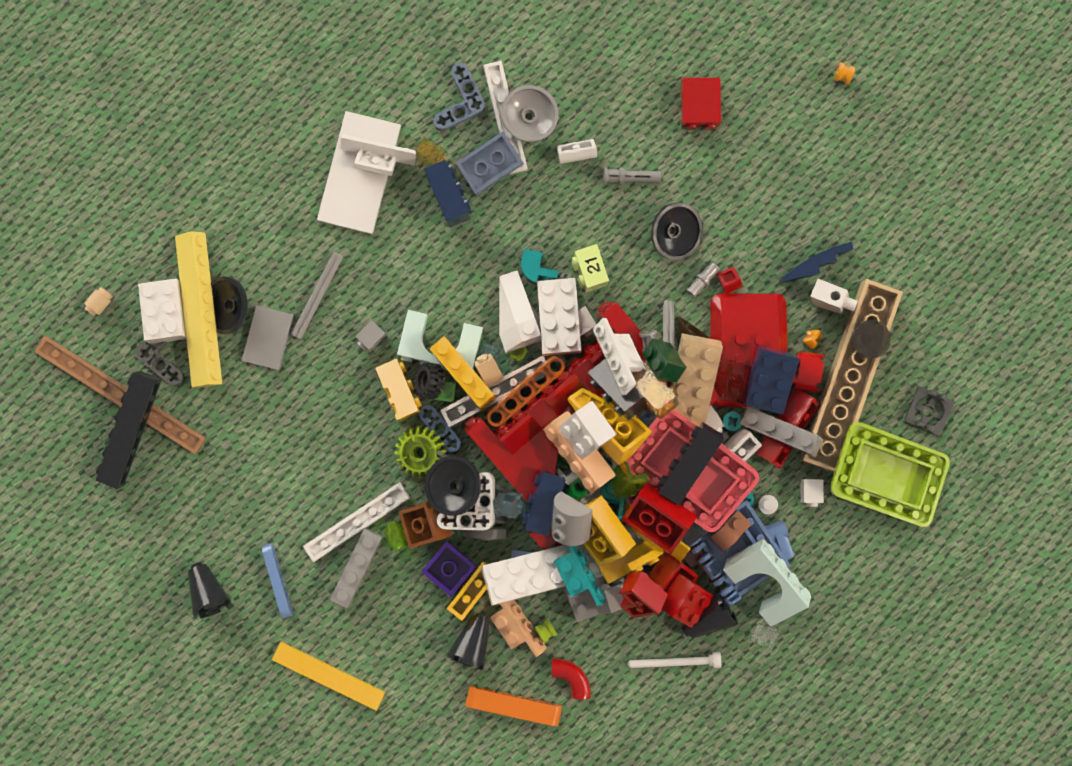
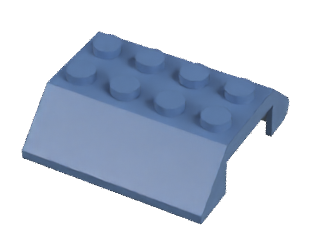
M747 500L743 501L736 510L752 525L731 547L721 551L708 538L712 532L706 533L689 545V547L697 544L691 549L693 554L698 553L701 549L704 550L705 554L698 559V562L702 564L707 561L702 565V568L710 580L717 578L713 582L714 586H719L723 582L726 583L727 586L721 590L720 595L722 597L727 595L724 601L728 606L736 603L742 598L741 596L770 577V575L762 573L753 574L735 584L723 570L727 558L764 539L773 547L777 556L785 561L787 568L791 566Z

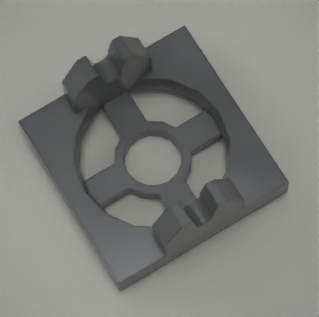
M918 386L903 422L939 437L955 401L948 399L945 394H939L938 391L927 390ZM931 397L928 404L923 406L918 404V401L922 398ZM936 400L942 405L943 414L936 412L934 407ZM930 406L933 408L934 412L931 417H926L923 414L924 407ZM915 409L921 412V421L917 420ZM933 417L940 420L935 425H927L928 419Z

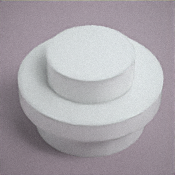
M765 495L760 498L758 506L762 513L772 514L777 510L778 502L775 497Z

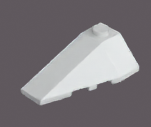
M518 270L500 276L499 335L506 353L541 341V334Z

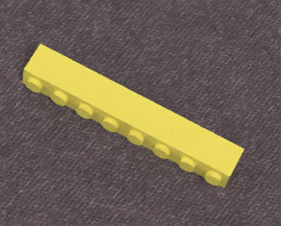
M190 231L176 235L175 241L192 388L210 387L222 384L206 234Z

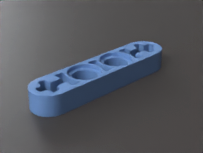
M272 543L262 546V552L280 615L283 619L293 616L287 590L284 589L285 582L282 572H279L278 569L280 565L274 545Z

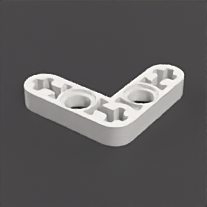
M483 472L479 474L481 479L486 476V479L490 481L486 484V490L490 489V493H480L475 504V511H467L464 514L457 515V517L447 515L449 519L456 518V522H449L447 525L446 522L442 521V518L446 517V515L440 513L437 517V524L440 528L449 530H488L494 525L495 479L491 473ZM481 483V490H484V483ZM483 495L490 499V504L487 507L482 506L480 503V498ZM463 515L470 517L471 522L468 526H464L461 523ZM484 516H486V519H489V523L484 526L483 522L475 523V519H482Z

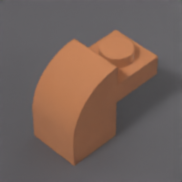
M736 510L708 538L721 551H725L752 524Z

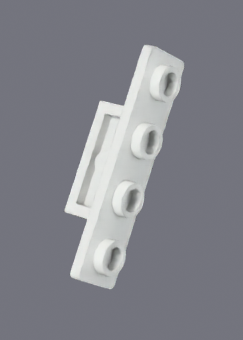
M341 135V149L358 153L354 163V168L392 176L396 162L413 166L416 163V151Z
M602 318L593 331L622 395H627L636 385L631 372H640L644 365L630 335L614 334L607 318Z

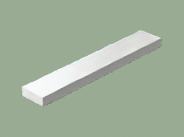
M502 61L485 64L483 67L499 133L502 131L505 133L524 163L510 174L527 171L521 140L513 137L507 131L502 121V106L509 94Z
M399 482L303 547L311 560L315 562L409 500L410 496Z

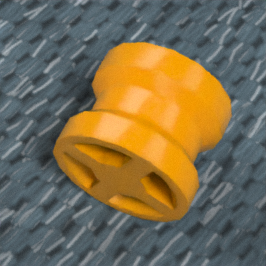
M840 62L834 81H843L844 84L849 85L855 67H847L844 63Z

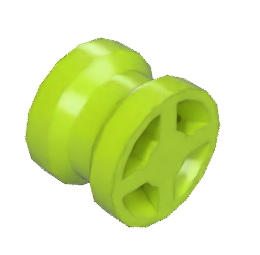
M548 618L544 620L543 624L535 626L544 643L550 637L558 635Z

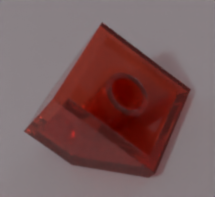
M720 358L714 384L719 397L743 404L752 367L733 360Z

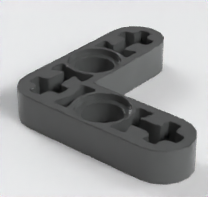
M143 341L136 351L137 358L168 384L173 386L181 385L185 380L184 373L159 353L167 342L163 341L160 344L150 343L156 349L151 348L148 351L149 357H143L142 351H147L151 347L147 345L148 342ZM160 360H163L165 362V368L161 371H158L156 369V363ZM167 372L178 373L177 377L179 379L177 381L173 380V377L167 374Z

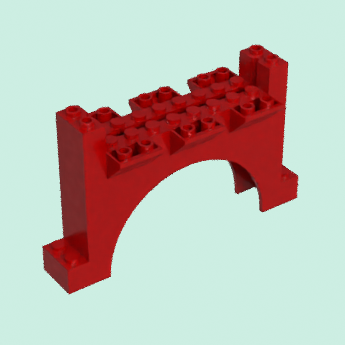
M604 302L597 308L598 312L595 315L599 320L607 318L614 334H629L643 365L648 367V363L642 355L644 346L642 338L639 337V333H642L617 302ZM596 337L594 338L596 341L593 344H587L581 349L582 354L578 356L579 359L577 357L568 364L570 367L567 370L564 369L556 379L506 422L497 427L493 426L495 428L493 431L490 430L479 416L477 418L473 416L465 423L466 427L464 430L527 502L530 493H534L536 487L533 485L536 474H540L541 470L556 474V462L559 452L554 443L548 439L543 429L566 411H569L571 415L576 412L569 403L568 397L581 388L602 398V392L599 389L595 391L590 385L589 381L591 379L588 374L590 370L606 359ZM671 382L668 383L658 400L667 403ZM713 388L709 406L721 397L715 388ZM552 525L548 536L527 530L529 535L543 550L548 549L556 542L551 533Z

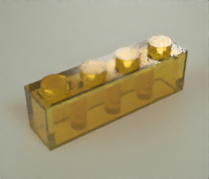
M645 360L642 361L644 368L640 372H631L636 382L634 387L644 396L650 410L661 420L679 405L678 393L673 387H668L665 384V380L657 379Z

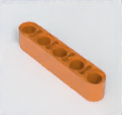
M555 356L548 358L488 410V422L495 427L506 422L564 371V362ZM553 361H559L560 368L556 371L550 369V364ZM542 373L545 375V381L540 384L536 383L535 377ZM522 387H530L531 391L528 396L520 394ZM509 399L516 401V405L512 409H508L505 406L506 401ZM499 412L501 414L500 420L492 421L490 419L491 414Z
M472 685L469 686L465 706L473 709L551 726L559 725L562 706L559 704L552 705L550 702L541 700L533 701L532 698L523 696L514 697V694L500 691L496 693L495 690L482 687L478 689Z

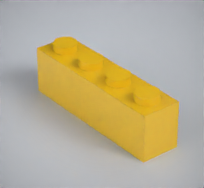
M445 336L429 348L432 354L481 411L496 399L493 392Z

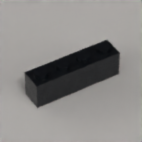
M704 422L699 427L697 425L694 427L690 434L692 438L688 443L685 442L679 451L681 453L678 459L674 458L668 467L670 469L667 475L663 474L657 484L659 485L658 493L677 505H680L724 440L722 433Z

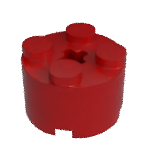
M801 351L796 355L799 358L792 385H794V389L817 393L819 388H816L818 383H821L824 362L820 360H823L825 355Z

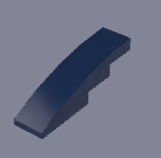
M852 242L832 247L814 255L779 280V283L818 275L820 273L819 267L833 264L837 261L836 255L853 250Z

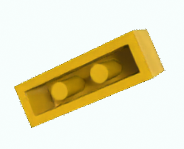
M485 561L480 564L447 607V610L461 621L487 589L481 568L483 565H487Z

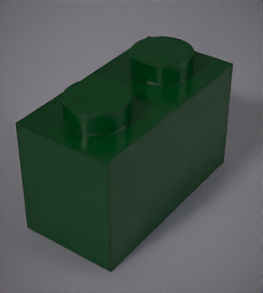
M651 339L642 353L657 379L677 383L687 368L671 343Z

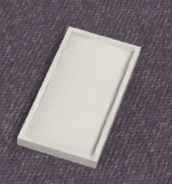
M345 112L317 221L373 235L388 175L354 168L358 153L341 149V135L396 146L401 129L400 124Z

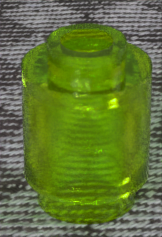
M395 520L386 523L387 527L384 528V532L392 550L407 546L402 522L398 523Z

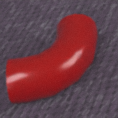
M552 658V678H561L569 683L571 698L578 700L590 699L589 680L583 670L569 660Z

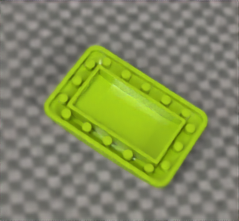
M855 422L848 429L830 489L836 497L920 527H927L932 522L949 469L950 460L944 453L870 425Z

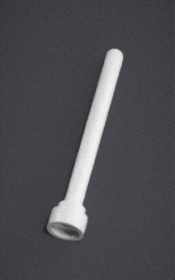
M712 652L708 657L630 660L628 667L644 668L709 664L713 668H721L722 664L721 653Z

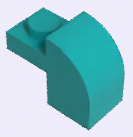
M524 249L521 269L524 277L529 282L537 285L538 278H542L541 281L557 279L559 271L540 268L542 252Z

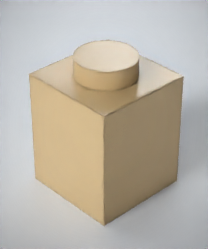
M491 353L479 356L477 361L474 362L487 387L504 378Z

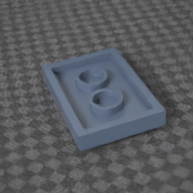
M503 131L456 162L476 195H479L524 164Z

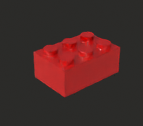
M647 482L627 510L622 521L672 554L697 518V515L681 504L677 505L659 494V489Z

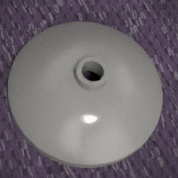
M525 85L514 89L505 98L501 111L502 121L507 131L516 139L524 142H537L548 137L554 130L558 121V107L554 98L546 90L538 86ZM525 115H531L532 119L527 120Z

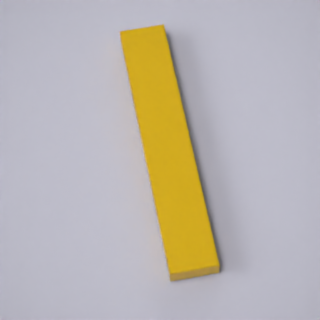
M280 642L272 658L273 661L376 711L385 694V691L284 642Z

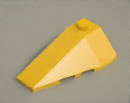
M584 388L568 397V401L575 411H578L591 401L599 409L616 433L614 437L601 447L618 465L631 457L652 433L637 417L634 416L629 421L624 416L620 417L612 406L604 402V399Z

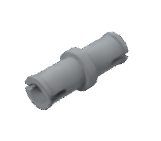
M710 262L707 268L696 276L697 279L686 289V292L695 298L705 286L707 287L710 284L709 281L719 272V267Z

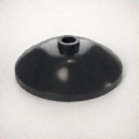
M672 203L661 209L656 215L651 229L652 243L656 251L661 256L670 260H681L690 256L699 246L703 234V225L699 213L692 206L685 203Z
M225 276L218 277L211 282L216 332L219 334H231L242 326L248 310L247 295L243 286L236 279Z
M447 456L441 458L432 465L425 479L427 500L441 514L448 516L464 514L476 504L480 496L481 478L479 472L469 460L463 457ZM458 483L460 484L459 490L456 489Z

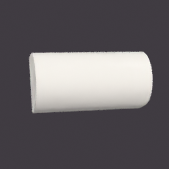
M594 139L556 146L560 164L597 158V148Z

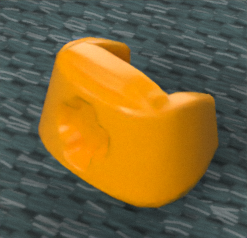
M809 330L806 332L807 336L803 342L810 349H813L822 338L820 330Z

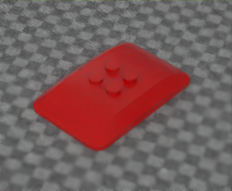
M716 294L711 298L710 338L721 341L723 346L714 388L721 395L713 403L716 407L755 408L745 405L742 399L757 347L762 346L787 353L786 300L782 295Z

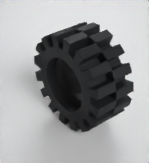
M422 363L418 367L419 370H416L417 376H414V379H416V382H414V386H416L414 392H416L418 397L438 398V395L442 393L440 390L444 388L442 386V383H445V379H443L445 377L444 370L440 365Z

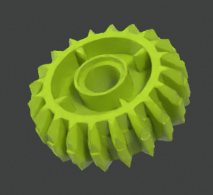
M417 426L416 430L414 427H411L409 432H403L404 437L400 436L398 438L401 443L395 444V447L400 450L395 451L394 454L400 455L396 462L401 461L403 463L400 465V469L407 468L405 474H409L412 471V477H416L418 474L420 478H423L425 474L427 476L432 465L441 459L436 454L437 451L447 452L446 449H441L445 442L439 443L438 440L441 439V435L435 437V430L429 433V427H425L423 430L421 426ZM418 447L424 450L423 457L417 454Z

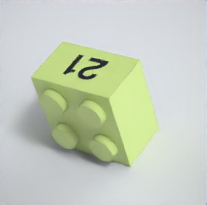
M595 244L575 251L574 257H572V265L574 271L579 272L577 279L580 289H584L585 293L607 286L609 279L598 245Z

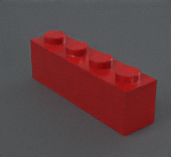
M794 389L788 396L784 413H778L777 419L805 430L820 404L814 397ZM765 436L762 442H760L762 446L755 454L763 461L780 469L793 447Z

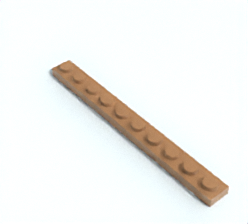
M48 336L43 337L34 352L122 407L121 399L123 394L127 392L128 387ZM153 404L147 424L190 452L197 454L207 438Z

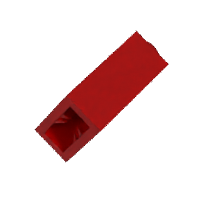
M682 78L681 127H686V130H696L697 127L714 130L716 127H719L721 124L720 78Z

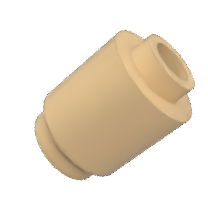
M102 287L98 290L95 289L84 302L86 305L85 310L93 316L95 314L100 315L109 305L110 299L113 296Z

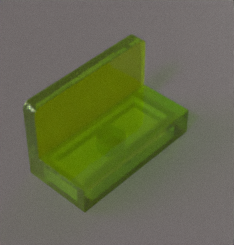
M627 461L622 462L614 471L616 476L610 479L616 499L634 496L649 481L647 473L632 475Z

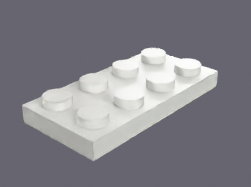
M576 279L537 281L543 356L582 353Z

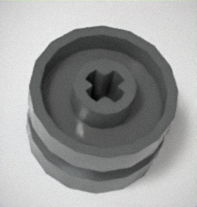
M495 511V522L490 529L464 530V537L489 541L506 539L507 529L495 526V523L504 524L507 522L508 512ZM465 515V520L471 522L470 517ZM484 516L482 519H475V522H483L484 526L489 523V519H486V516Z

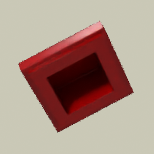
M734 267L716 274L724 294L742 288V280Z

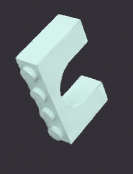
M408 310L397 355L401 356L402 361L412 363L414 359L420 361V365L422 363L440 365L444 371H447L437 358L424 347L423 335L428 315ZM464 323L460 342L456 350L474 370V362L477 358L483 327Z
M764 539L726 559L723 570L735 584L753 574L762 573L772 576L781 585L782 590L762 601L759 610L760 615L770 627L809 608L810 592L800 584L797 576L791 573L785 561L777 556L773 547Z

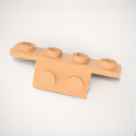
M515 600L500 603L503 609L493 614L490 619L509 647L513 649L526 642L536 657L541 655L547 647L533 628L532 623L528 621L522 612L521 607L517 605Z

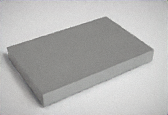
M256 305L242 361L280 370L294 315Z

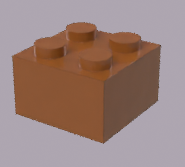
M429 502L399 511L409 549L452 536L451 530L442 529L438 526L437 517L440 513ZM447 517L442 518V521L446 522L447 525Z

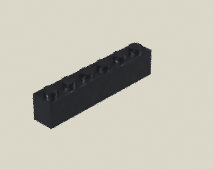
M142 371L133 372L128 379L129 387L121 399L122 407L115 416V427L109 433V444L102 453L104 457L102 464L96 470V481L115 489L124 487L162 379Z

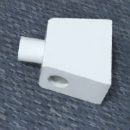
M817 279L810 296L813 305L840 314L843 313L844 308L854 312L858 303L857 300L849 298L846 289Z

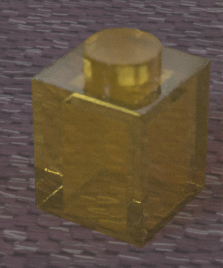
M425 137L416 150V158L430 166L444 160L446 155H444L443 147Z

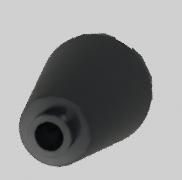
M202 562L191 565V569L188 570L194 618L197 619L199 615L200 619L220 613L222 612L220 608L226 606V609L232 605L231 600L208 565L202 564Z
M720 591L712 594L714 596L709 606L704 609L698 622L692 628L685 624L682 626V630L687 637L697 638L734 627L738 624L734 611H731L730 607L724 601L725 596L722 597Z
M478 613L476 616H471L449 650L447 658H451V660L468 667L475 666L478 670L484 669L490 625L486 616Z

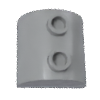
M562 491L554 498L552 536L555 541L567 546L582 545L590 539L593 510Z

